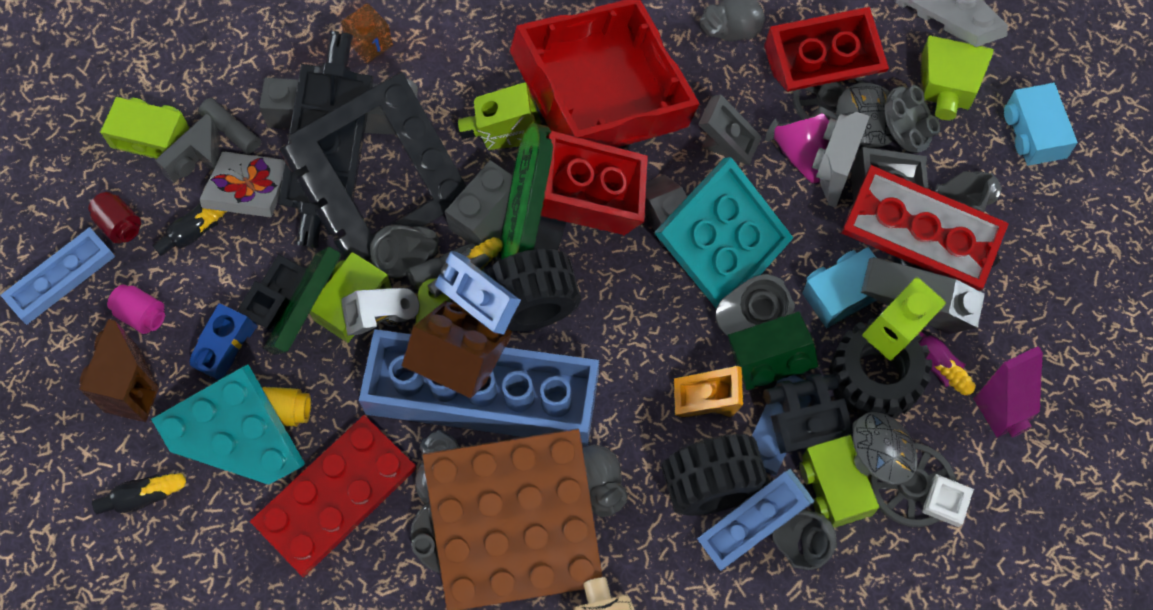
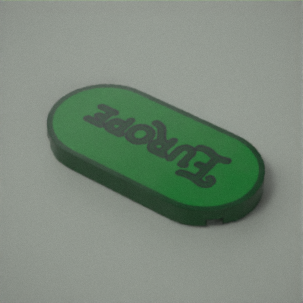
M532 123L525 131L520 142L501 233L503 247L500 252V260L534 249L553 153L552 139L546 138V135L551 133L548 126Z

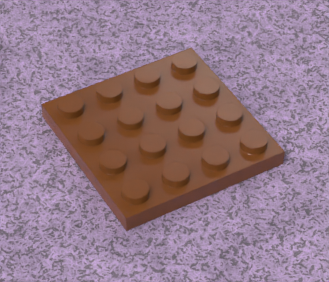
M579 428L423 453L447 610H464L584 589L583 583L603 577Z

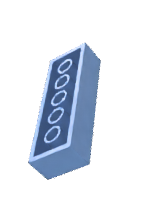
M374 329L359 396V403L366 415L520 437L579 428L581 443L584 446H588L599 377V360L505 347L486 384L472 398H469L402 367L411 334Z

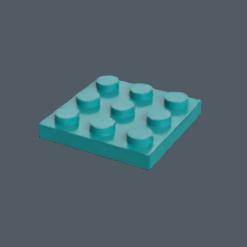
M732 157L723 158L654 232L715 308H717L720 301L741 284L755 276L761 275L793 239V236Z

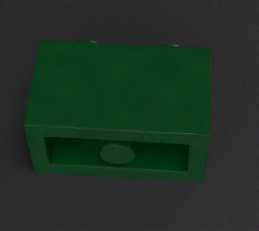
M800 312L728 334L735 364L742 367V381L746 391L796 374H802L818 367L814 341Z

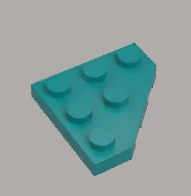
M249 364L151 419L170 452L268 485L305 465L304 460Z

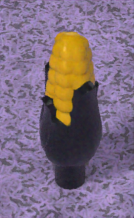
M199 203L192 211L173 221L165 230L167 235L152 246L160 256L175 246L178 249L187 247L209 229L217 226V221L227 211L205 209Z
M181 473L162 475L161 477L159 474H155L139 480L126 481L114 487L110 495L92 500V507L96 515L115 510L117 513L135 512L155 502L165 500L166 496L184 488L186 478Z

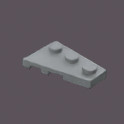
M895 0L902 8L910 6L916 9L917 16L926 21L933 18L944 24L945 31L975 47L1007 37L1008 25L983 0Z

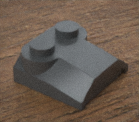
M862 147L856 153L851 170L853 204L867 170L871 165L928 189L927 156Z

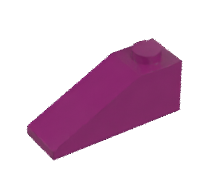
M1039 346L1004 362L973 399L997 438L1006 433H1009L1014 438L1032 428L1030 421L1040 412L1043 352Z

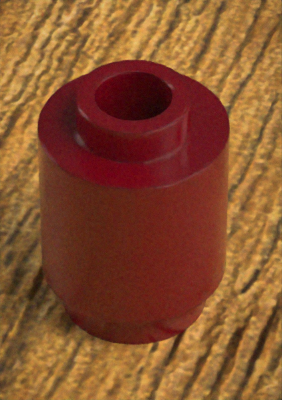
M102 192L96 195L89 203L88 210L91 219L113 243L129 242L138 235L141 219L120 196L111 192Z

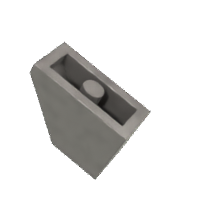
M662 175L646 182L645 214L654 231L687 198L683 188L667 175Z

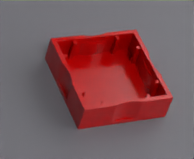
M641 0L618 1L597 6L580 14L559 15L516 26L510 53L551 131L618 148L672 133L690 125L700 103L679 66L667 53L660 33Z

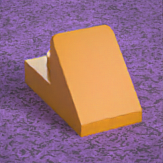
M734 366L674 378L675 415L690 417L716 412L728 417L734 416L743 406L742 367Z

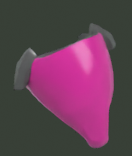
M819 107L818 114L795 122L779 124V121L775 119L766 132L765 141L775 139L783 154L811 183L820 182V178L816 177L818 170L813 169L812 166L819 147L827 149L829 140L823 139L830 118L838 120V117L828 109Z

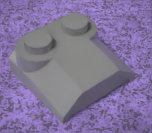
M854 112L849 116L840 114L838 120L830 118L823 139L829 140L827 149L819 147L812 166L813 169L818 170L816 177L820 178L821 188L830 206H837L870 118L868 115Z

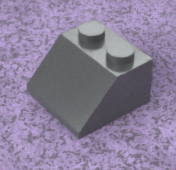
M490 160L445 210L448 228L469 244L474 243L475 246L493 237L501 240L513 175ZM500 252L497 257L492 259L493 261H500Z

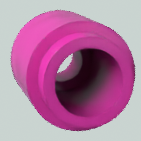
M122 284L116 287L108 298L107 307L112 311V315L142 334L157 330L165 319L164 304L136 286Z

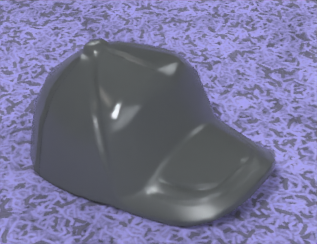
M762 274L747 280L720 301L716 308V321L720 330L728 336V334L793 314L795 302L792 301L791 295L781 278Z

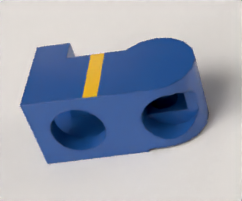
M219 303L197 340L198 343L190 357V366L216 380H220L234 362V358L246 338L251 337L258 325L249 317Z

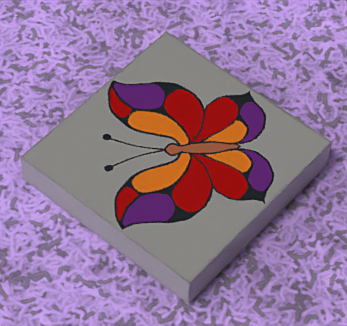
M222 152L200 197L201 207L272 217L280 196L285 160Z

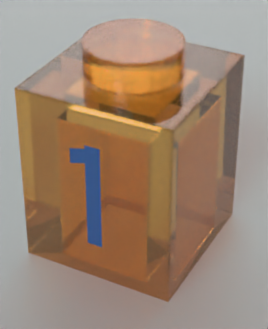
M366 3L341 20L344 33L353 35L351 41L352 49L366 64L393 46L388 23L369 3Z

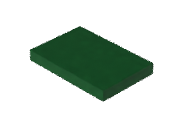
M327 247L315 254L265 343L264 350L274 355L289 351L340 259V252Z

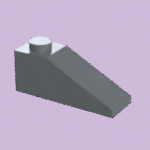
M875 257L869 258L861 293L889 306L914 278L918 277L946 302L944 307L929 321L928 325L949 334L978 328L985 293L957 279Z

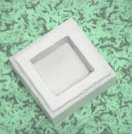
M936 474L932 479L922 513L960 527L963 525L974 489Z

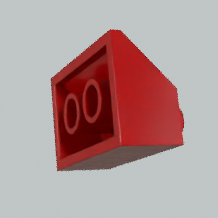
M870 7L771 26L764 44L772 75L787 92L887 72L889 69Z
M551 131L550 135H546V138L552 139L553 153L541 216L621 235H626L644 223L648 155Z

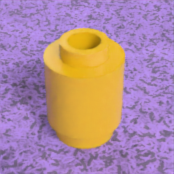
M262 388L283 426L297 427L299 423H308L311 412V396L309 393H302L301 389Z

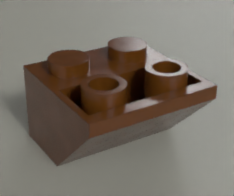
M444 301L413 326L402 367L472 398L486 384L511 337L512 331L506 329L504 334L492 332L456 302Z
M108 319L104 330H101L95 339V352L91 362L81 373V386L79 390L105 413L146 423L159 387L139 347L115 320Z

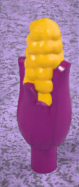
M920 331L918 334L922 339L919 344L920 346L927 345L930 351L926 359L932 360L931 372L941 380L945 388L952 386L962 395L972 394L976 385L964 370L966 364L956 358L939 338L933 335L926 336Z

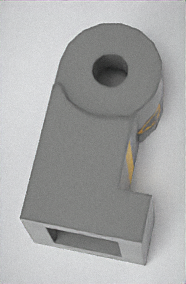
M406 288L359 290L341 299L348 336L363 334L377 327L376 323L380 322L391 327L400 325L414 318L419 311L417 296Z

